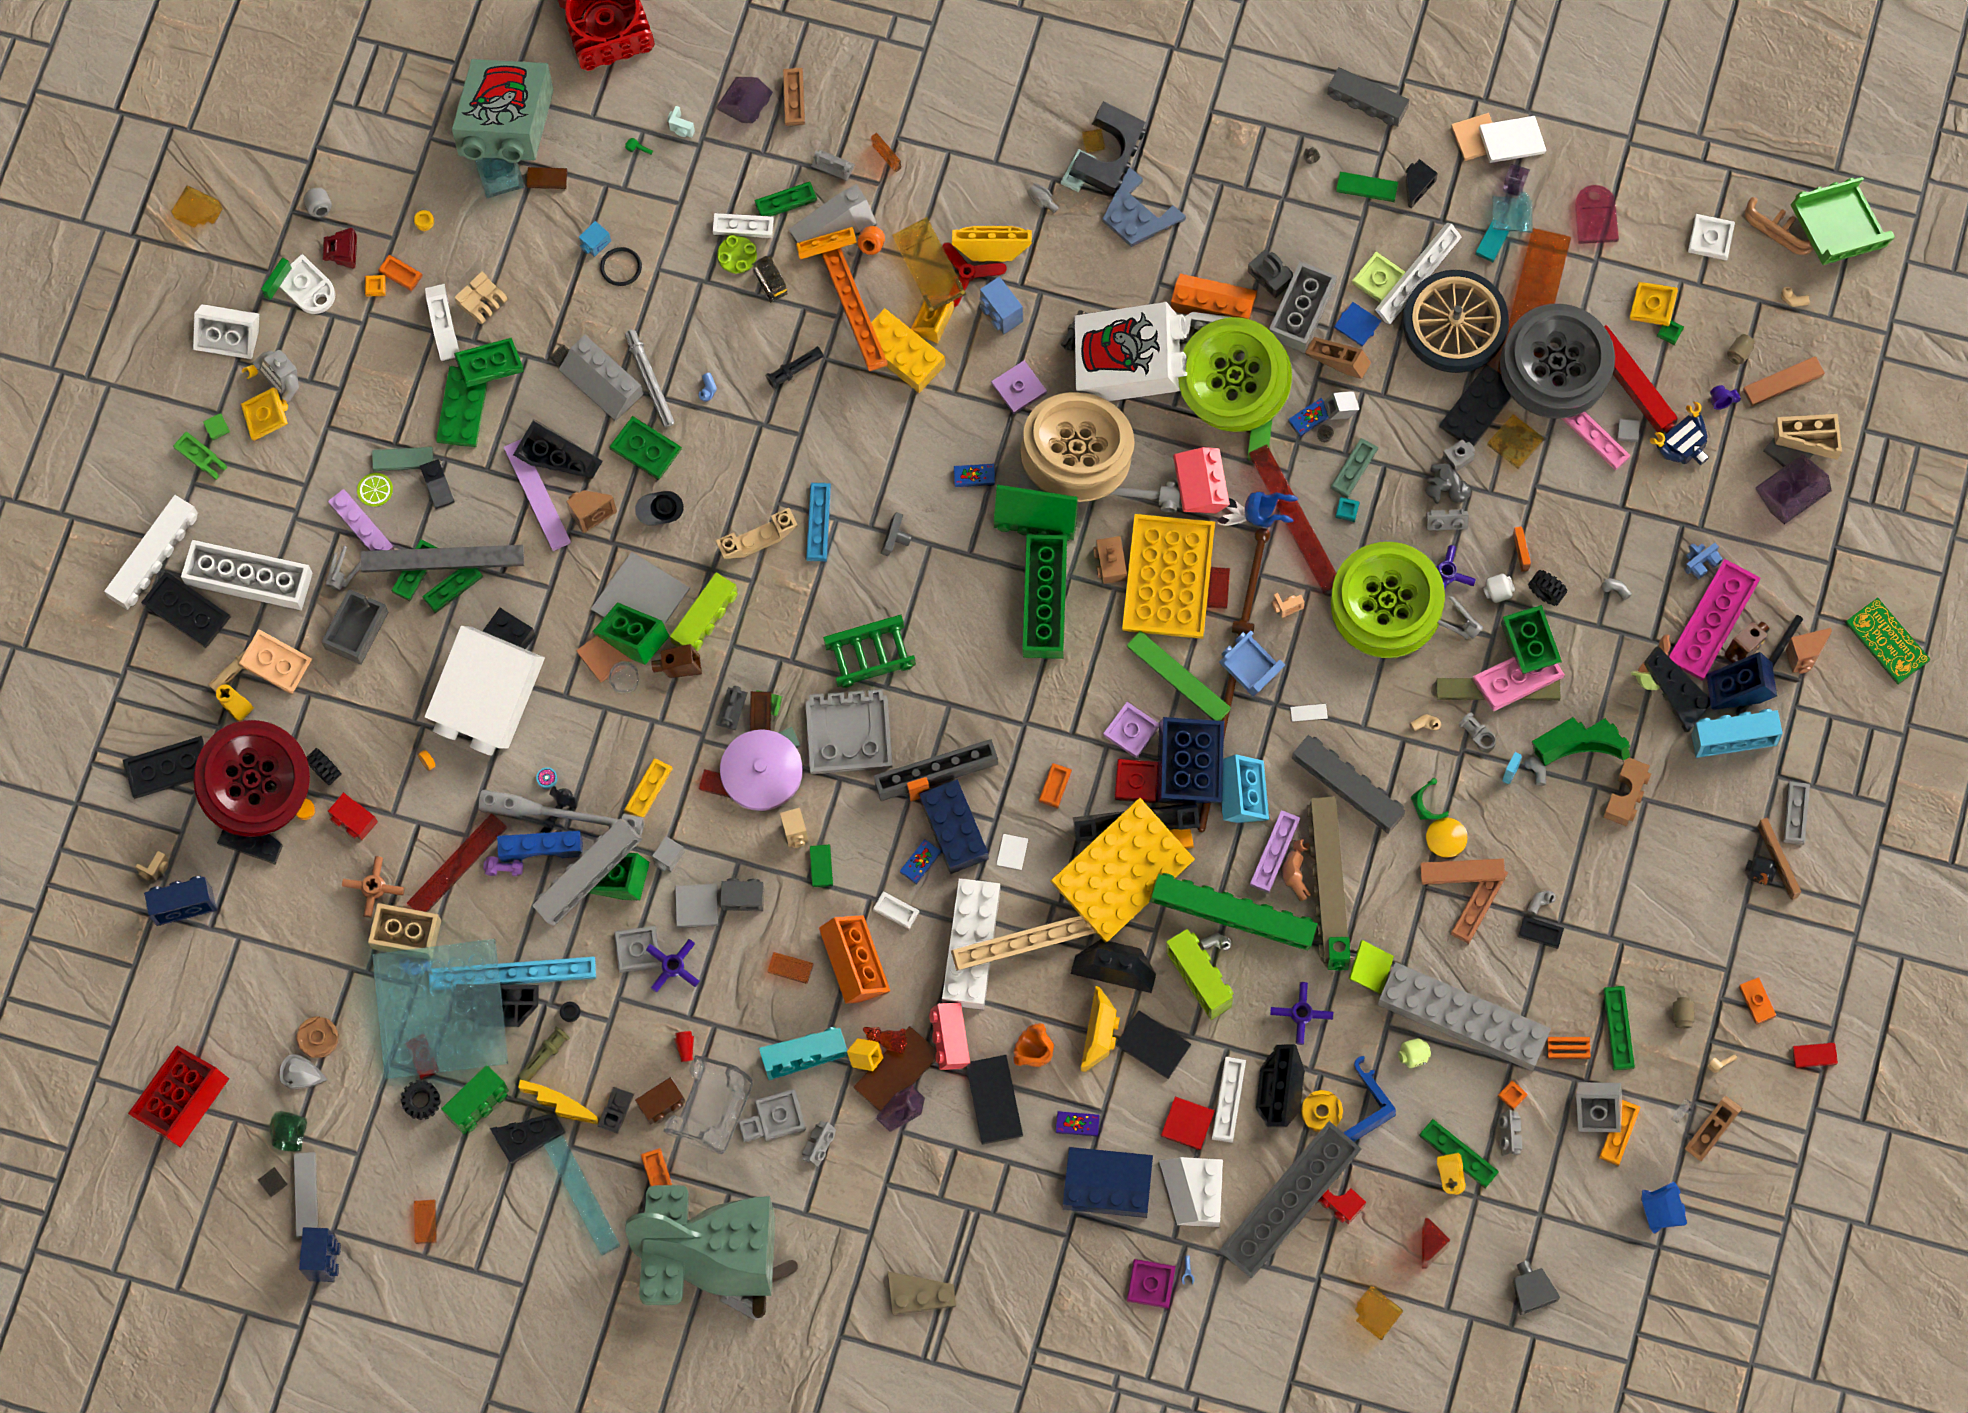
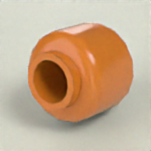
M876 226L864 228L858 238L859 249L867 255L877 254L885 242L883 231Z

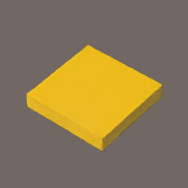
M1638 282L1629 316L1630 320L1669 326L1678 288Z
M273 387L241 403L250 437L254 441L288 424L277 388Z

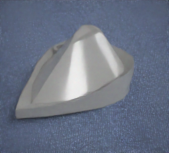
M291 1054L287 1056L280 1067V1081L290 1089H303L327 1081V1078L317 1067L300 1055Z

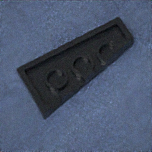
M1655 647L1644 661V665L1656 685L1660 686L1665 700L1669 701L1672 706V712L1675 717L1681 721V727L1684 732H1690L1710 705V698L1660 647Z

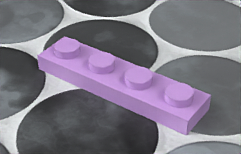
M344 489L328 501L369 551L394 549L393 545Z
M1281 810L1250 886L1270 893L1300 822V817Z

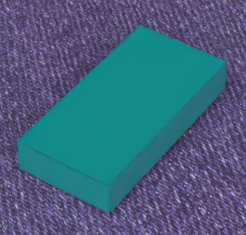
M1493 219L1475 255L1494 263L1511 227Z

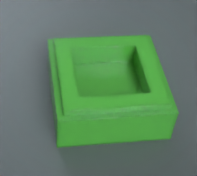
M221 413L203 421L212 441L230 432Z

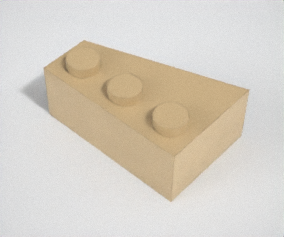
M1838 414L1777 417L1773 424L1776 445L1838 460L1842 453Z

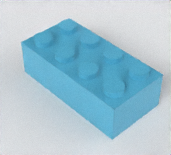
M1764 709L1755 714L1744 712L1736 717L1724 715L1716 720H1711L1710 718L1700 719L1696 722L1691 737L1695 756L1699 758L1777 746L1783 732L1778 710Z

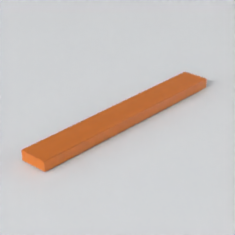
M841 248L821 253L868 371L887 366V360Z

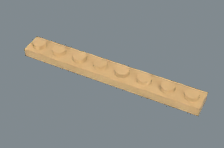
M1080 915L951 950L956 971L1096 934V932Z

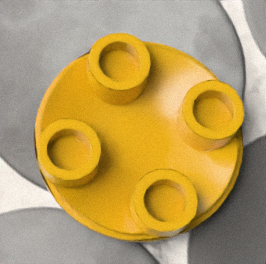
M1453 818L1435 820L1429 826L1426 833L1428 849L1440 857H1457L1467 844L1466 829L1459 821Z

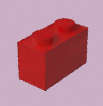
M344 792L328 810L331 816L330 821L338 827L340 825L347 829L345 832L353 839L358 837L360 840H363L378 822L373 814Z

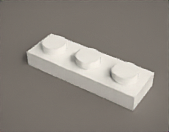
M714 213L713 235L772 238L774 218Z

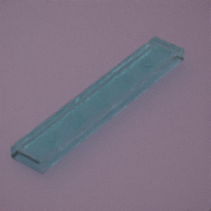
M563 1135L545 1144L544 1146L601 1255L603 1256L618 1248L620 1244Z

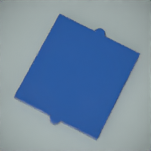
M1352 302L1348 309L1341 313L1342 317L1335 324L1334 328L1363 347L1370 336H1374V331L1381 323V320Z

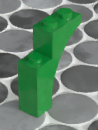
M1572 717L1532 741L1533 751L1544 766L1564 756L1580 752L1605 753L1615 756L1622 761L1630 757V744L1625 737L1622 738L1615 724H1610L1606 718L1586 729L1582 722L1578 723Z

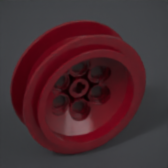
M260 720L239 721L217 731L203 746L194 770V791L198 804L204 814L219 828L239 836H263L287 825L300 810L309 789V765L302 747L292 735L281 727ZM250 755L253 757L254 762L250 765L245 764L242 757ZM266 762L272 764L273 770L265 772L262 769V764ZM233 767L237 770L238 774L235 777H229L226 774V770ZM250 775L254 776V780L257 781L256 783L253 782L252 785L248 784V779H246ZM273 783L276 786V790L274 792L266 791L265 784ZM234 787L238 788L240 796L232 797L229 794V790ZM256 795L260 803L252 805L249 803L248 798Z

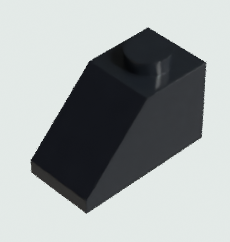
M1420 159L1415 164L1411 163L1406 170L1408 207L1411 209L1436 182L1438 175L1435 170Z
M439 459L420 465L435 508L438 509L454 503L455 501Z

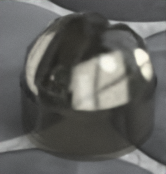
M1315 147L1306 148L1303 153L1307 164H1313L1321 157Z
M1321 425L1317 431L1318 440L1323 443L1329 442L1334 434L1333 428L1329 425Z

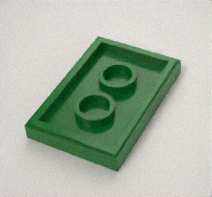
M512 338L454 353L466 388L524 372Z
M634 416L630 418L609 446L610 450L657 480H660L682 450L681 446Z

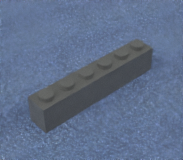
M1308 735L1293 752L1292 759L1387 834L1404 817V806L1399 801L1391 800L1385 790L1372 785L1371 780L1367 776L1359 775L1355 771L1354 766L1348 762L1344 763L1341 761L1339 755L1331 749L1327 750L1318 738H1312Z
M992 739L874 775V782L880 801H884L908 793V782L927 777L929 786L996 766L998 765V757Z

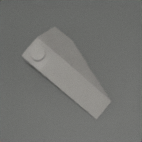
M855 184L833 197L791 227L789 231L796 243L850 227H853L855 235H858L864 228L876 226L877 222L866 198L858 185Z

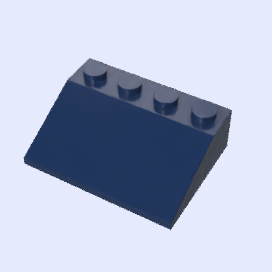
M1163 717L1160 720L1157 803L1190 804L1222 802L1224 721Z
M1069 1147L1063 1210L1147 1218L1153 1155Z

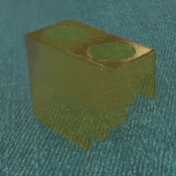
M187 185L171 212L175 219L191 227H196L197 224L205 225L207 222L214 224L223 208L219 200Z
M1372 1285L1357 1302L1355 1309L1359 1314L1356 1321L1380 1340H1383L1403 1313L1400 1307L1386 1298L1385 1295Z

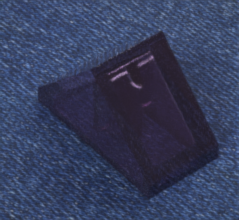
M1511 164L1502 192L1522 197L1530 169Z

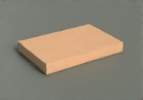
M258 629L238 665L292 695L312 658Z

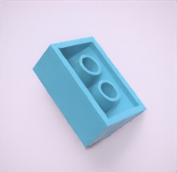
M1236 754L1223 759V820L1235 823L1269 820L1263 760Z

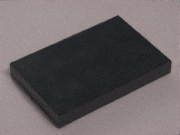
M1138 1011L1116 1043V1046L1169 1080L1191 1047V1043L1141 1011Z

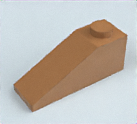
M1317 337L1313 338L1305 352L1307 356L1339 372L1360 379L1363 378L1371 364V361L1362 349Z
M1725 1096L1684 1149L1702 1162L1743 1108Z

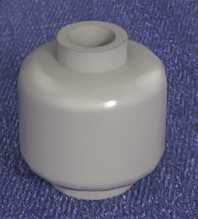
M322 188L310 189L303 198L304 205L311 216L324 217L332 208L329 195Z

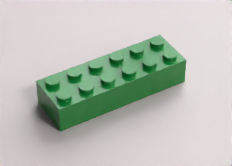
M1027 534L1023 658L1064 659L1067 535Z

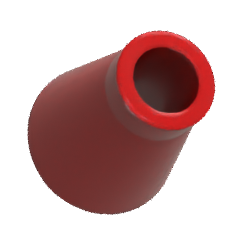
M692 1031L675 1033L676 1038H674L681 1062L693 1061L694 1036H692Z

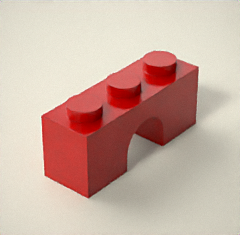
M1351 1188L1341 1196L1333 1195L1328 1189L1318 1200L1324 1208L1327 1209L1329 1207L1335 1212L1333 1215L1341 1223L1345 1221L1348 1225L1366 1206V1201Z

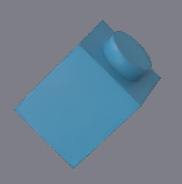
M595 221L579 236L580 248L586 254L591 253L595 257L611 242L610 233Z

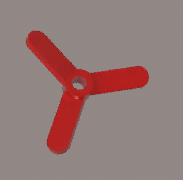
M946 242L942 245V252L959 272V277L949 296L953 298L954 307L959 305L969 282L974 278L1003 275L1006 273L1007 267L1004 263L973 266L964 260L951 243Z

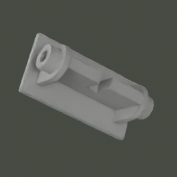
M819 150V152L815 151L813 156L815 159L811 165L813 168L844 181L848 180L855 166L854 163Z
M1463 509L1449 510V514H1445V510H1430V512L1426 513L1427 530L1468 529L1469 514L1467 511H1463Z
M1512 1110L1500 1114L1498 1122L1501 1129L1500 1148L1502 1149V1156L1509 1153L1520 1155L1521 1150H1523L1522 1136L1514 1135V1132H1521V1116H1518V1112H1512Z
M820 1121L819 1124L815 1125L810 1138L816 1141L815 1143L808 1141L802 1152V1159L804 1161H811L815 1166L819 1167L821 1161L825 1158L830 1142L833 1141L836 1129L830 1123Z
M722 1296L720 1299L721 1302L756 1321L758 1320L752 1313L753 1296Z

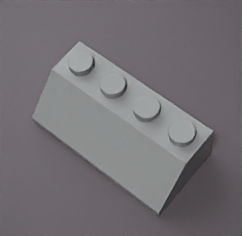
M586 335L571 347L559 368L562 374L614 421L618 420L643 395L642 386Z

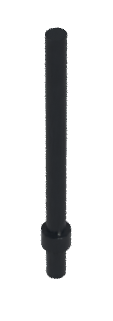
M1795 616L1770 656L1769 660L1772 662L1773 667L1803 621L1801 616ZM1752 705L1739 706L1735 714L1739 716V714L1746 712L1748 707Z

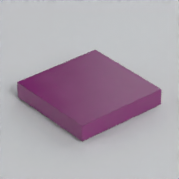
M1134 1259L1127 1302L1169 1309L1176 1266Z

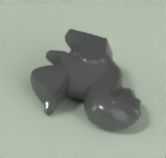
M1431 465L1430 471L1435 473V477L1428 478L1427 483L1432 485L1427 486L1425 492L1435 500L1436 504L1440 501L1441 491H1448L1450 498L1455 502L1468 500L1471 495L1470 486L1466 481H1460L1459 474L1452 468V465Z

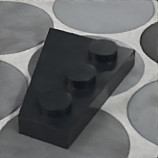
M555 1113L531 1118L524 1122H514L506 1126L490 1128L511 1165L566 1133Z

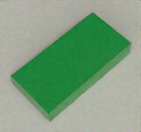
M281 258L261 288L265 298L272 299L291 271L292 267L287 259Z
M830 844L810 846L813 888L833 886Z

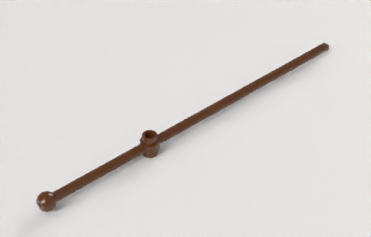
M1259 528L1255 532L1257 545L1242 617L1240 621H1233L1232 633H1237V638L1243 632L1245 634L1250 631L1254 633L1255 625L1249 623L1264 546L1270 539V532L1265 528ZM1229 674L1224 702L1230 707L1236 685V679L1231 674ZM1230 711L1221 720L1224 721V738ZM1202 803L1199 832H1204L1206 829L1211 803Z

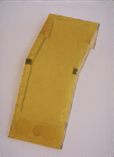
M927 217L892 235L930 312L966 295Z

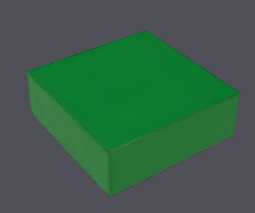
M1671 320L1669 326L1662 325L1657 337L1675 346L1684 326Z

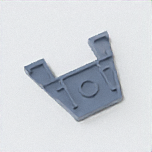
M1129 168L1103 217V223L1132 247L1153 237L1154 234L1162 230L1169 229L1170 226L1178 222L1185 221L1186 216L1172 205L1160 218H1157L1131 195L1143 182V178L1133 169Z

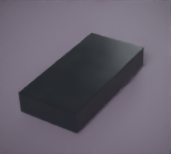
M1524 916L1518 937L1558 949L1564 928Z

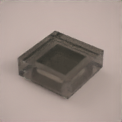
M275 1167L258 1179L270 1197L288 1185Z

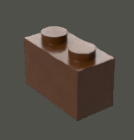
M671 1077L635 1099L650 1125L652 1123H660L666 1118V1114L671 1111L673 1113L677 1112L685 1103L683 1095Z

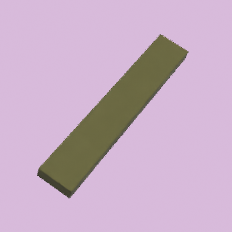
M1437 678L1436 680L1437 700H1485V698L1472 680L1473 678ZM1560 679L1519 700L1560 701Z

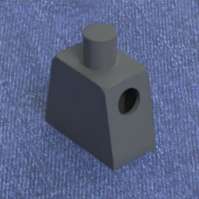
M1528 1260L1517 1264L1521 1276L1514 1278L1513 1286L1520 1315L1559 1301L1560 1296L1542 1268L1532 1271Z

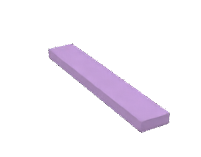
M520 439L504 446V450L552 551H555L570 544L571 541L536 467L513 456L521 441Z

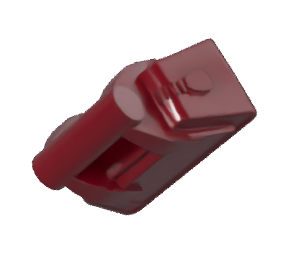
M348 228L336 232L335 235L324 237L322 259L324 261H334L338 265L354 269L356 267L357 234L355 230ZM331 245H334V251H331Z

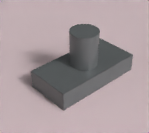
M896 512L892 516L880 554L889 556L895 542L909 546L912 535L899 531L903 514Z

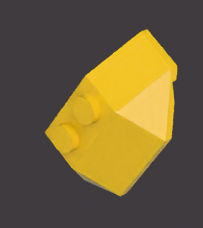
M970 226L960 230H952V245L972 261H1012L1032 244V230H1025L1015 226Z
M1095 986L1081 1063L1082 1072H1086L1108 1057L1110 1049L1114 1050L1116 1044V1037H1113L1114 1029L1118 1030L1120 1017H1116L1117 1010L1098 986Z

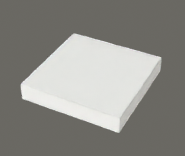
M1696 214L1688 252L1727 260L1735 222Z

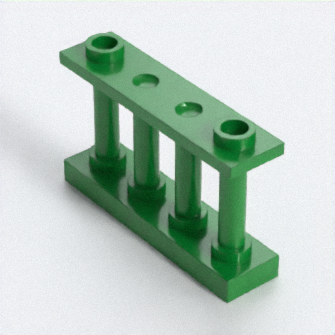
M902 614L823 637L826 651L830 649L834 651L841 674L840 677H836L837 687L848 688L856 682L900 669L901 671H906L916 665L915 656H907L900 634L901 629L904 628ZM890 633L893 635L900 659L891 662L887 661L880 638L882 634ZM868 638L873 640L880 665L868 668L861 645L862 640ZM848 644L853 645L860 671L850 674L848 673L841 650L844 645Z

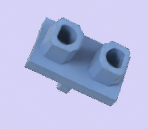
M1693 543L1689 545L1690 553L1686 557L1692 560L1686 564L1687 567L1684 570L1687 574L1692 573L1698 579L1703 577L1708 572L1703 563L1708 561L1715 568L1722 562L1723 559L1718 553L1719 546L1714 543L1705 549L1704 544H1700L1698 547Z

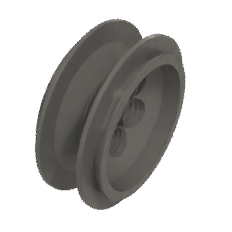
M1567 304L1542 305L1525 313L1511 328L1500 357L1502 380L1512 398L1529 412L1554 419L1573 417L1591 408L1604 393L1612 377L1615 365L1614 346L1610 335L1602 323L1587 311ZM1550 343L1558 344L1559 348H1553ZM1568 352H1574L1577 357H1570ZM1533 353H1540L1542 358H1537ZM1535 371H1540L1544 376L1538 377ZM1569 371H1575L1578 376L1570 375ZM1552 381H1559L1561 386H1555Z

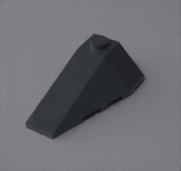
M535 419L532 420L513 456L531 466L589 478L595 476L603 460Z

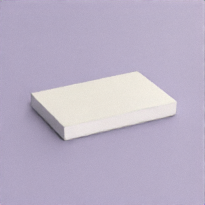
M1535 116L1483 124L1478 128L1489 163L1540 155L1546 152Z

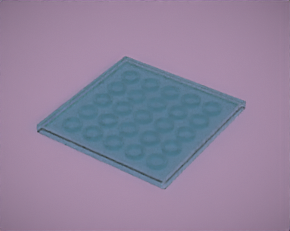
M495 939L372 954L385 1079L481 1068L486 1065L508 1064Z

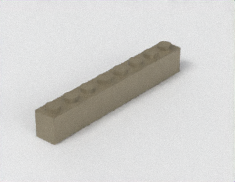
M1336 797L1311 798L1310 805H1307V817H1311L1312 825H1308L1309 837H1313V845H1310L1311 857H1315V864L1312 865V876L1316 877L1317 884L1313 885L1314 897H1318L1319 903L1315 905L1316 917H1320V924L1317 925V936L1322 938V945H1319V957H1323L1324 963L1329 961V937H1348ZM1336 942L1333 948L1337 952H1343L1345 945L1342 942Z

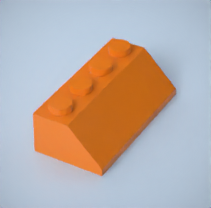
M1179 274L1171 300V308L1175 312L1187 315L1191 312L1251 319L1257 290Z
M864 915L834 917L819 927L845 1004L860 1003L890 992Z

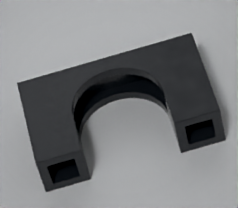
M1103 101L1092 125L1112 134L1118 140L1121 148L1120 157L1112 162H1103L1080 151L1069 175L1110 195L1114 190H1119L1123 182L1120 179L1122 173L1126 174L1131 164L1128 160L1130 156L1134 157L1138 146H1136L1137 140L1141 141L1146 132L1143 129L1146 122Z

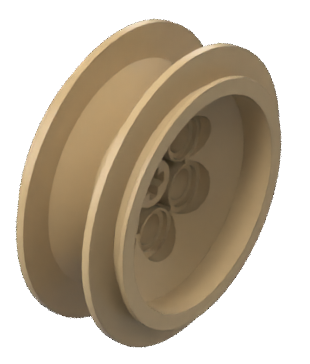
M1062 393L1042 401L1028 416L1021 443V462L1030 480L1044 492L1078 497V502L1092 501L1109 495L1125 480L1129 472L1134 450V434L1126 416L1111 402L1088 393Z

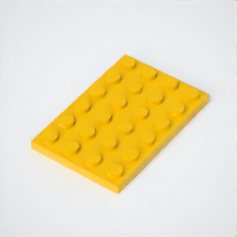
M1141 514L1134 515L1122 631L1138 633L1141 631L1148 634L1203 639L1215 522Z
M1139 798L1055 875L1050 882L1106 943L1149 903L1158 874L1167 873L1173 875L1175 879L1195 858L1145 802Z

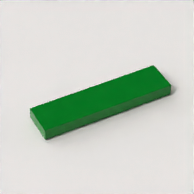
M1625 986L1604 987L1603 994L1613 1071L1634 1069L1635 1064Z
M1434 1119L1419 1134L1423 1140L1443 1156L1459 1153L1463 1162V1171L1485 1189L1499 1173L1496 1168Z

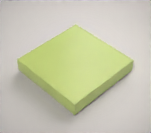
M1375 252L1352 280V284L1381 303L1406 272L1378 252Z

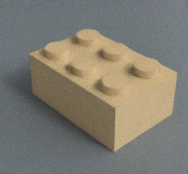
M377 903L368 944L374 950L432 960L441 919L438 914Z

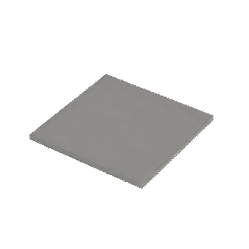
M631 552L591 610L604 618L618 602L662 620L665 625L690 588Z

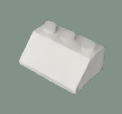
M201 304L194 316L193 350L252 359L259 333V314Z

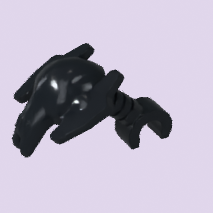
M556 786L551 788L549 795L553 796L556 800V809H562L566 806H569L571 810L577 808L576 798L573 797L569 789L561 788L557 790ZM549 816L543 822L545 826L540 832L551 833L558 817Z

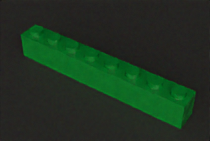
M1167 873L1158 874L1155 879L1149 900L1151 903L1308 951L1312 946L1318 923L1313 922V919L1302 916L1299 918L1286 910L1276 911L1270 905L1261 904L1260 906L1254 904V901L1251 899H1238L1228 892H1215L1212 887L1204 885L1199 887L1190 880L1182 879L1180 881Z

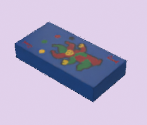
M1318 399L1288 419V422L1299 437L1329 418L1323 399Z
M994 464L954 466L955 487L995 485Z
M924 839L902 867L900 873L917 885L939 857L941 850Z

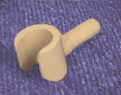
M1733 1055L1721 1062L1715 1057L1707 1067L1713 1073H1717L1723 1066L1736 1060L1737 1056Z

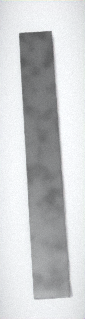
M523 545L361 551L362 573L524 566Z

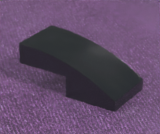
M613 1087L598 1127L618 1134L634 1094Z

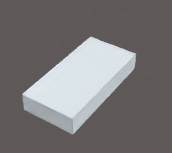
M884 891L873 908V911L909 930L920 913L918 909Z

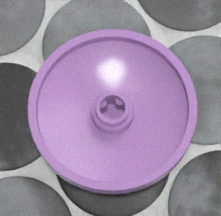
M753 730L738 736L726 748L720 764L721 781L730 798L740 806L756 811L775 809L789 801L798 790L803 773L802 761L794 744L785 736L770 730Z

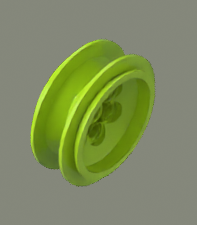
M1239 317L1219 319L1198 330L1183 349L1187 357L1185 370L1187 376L1178 377L1180 391L1191 410L1208 425L1228 432L1249 431L1269 422L1284 406L1292 385L1291 362L1280 341L1262 324ZM1239 353H1244V354H1245V357H1244L1243 360H1241V361H1236V355H1237V354H1239ZM1221 360H1225V367L1222 369H1218V362ZM1254 365H1260V370L1257 373H1251V368ZM1235 373H1238V374L1240 375V376H1238V377H1239L1238 380H1235V379H1234V377H1235L1234 374H1235ZM1222 380V386L1217 389L1214 388L1215 381ZM1255 384L1257 386L1255 392L1248 393V387ZM1232 392H1237V398L1230 401L1229 395Z
M1377 542L1366 545L1352 553L1337 571L1331 595L1333 621L1341 636L1355 649L1367 655L1380 658H1395L1408 655L1424 646L1439 626L1438 621L1441 620L1445 602L1443 580L1433 562L1421 551L1409 545L1398 542ZM1393 581L1396 583V586L1389 587L1386 583ZM1374 587L1377 591L1370 593L1367 588ZM1407 594L1411 596V599L1404 600L1401 596ZM1385 601H1390L1389 605H1384ZM1368 605L1372 607L1373 610L1367 612L1363 610L1362 607ZM1404 613L1407 618L1400 619L1397 614ZM1385 619L1388 623L1381 625L1378 623V620Z

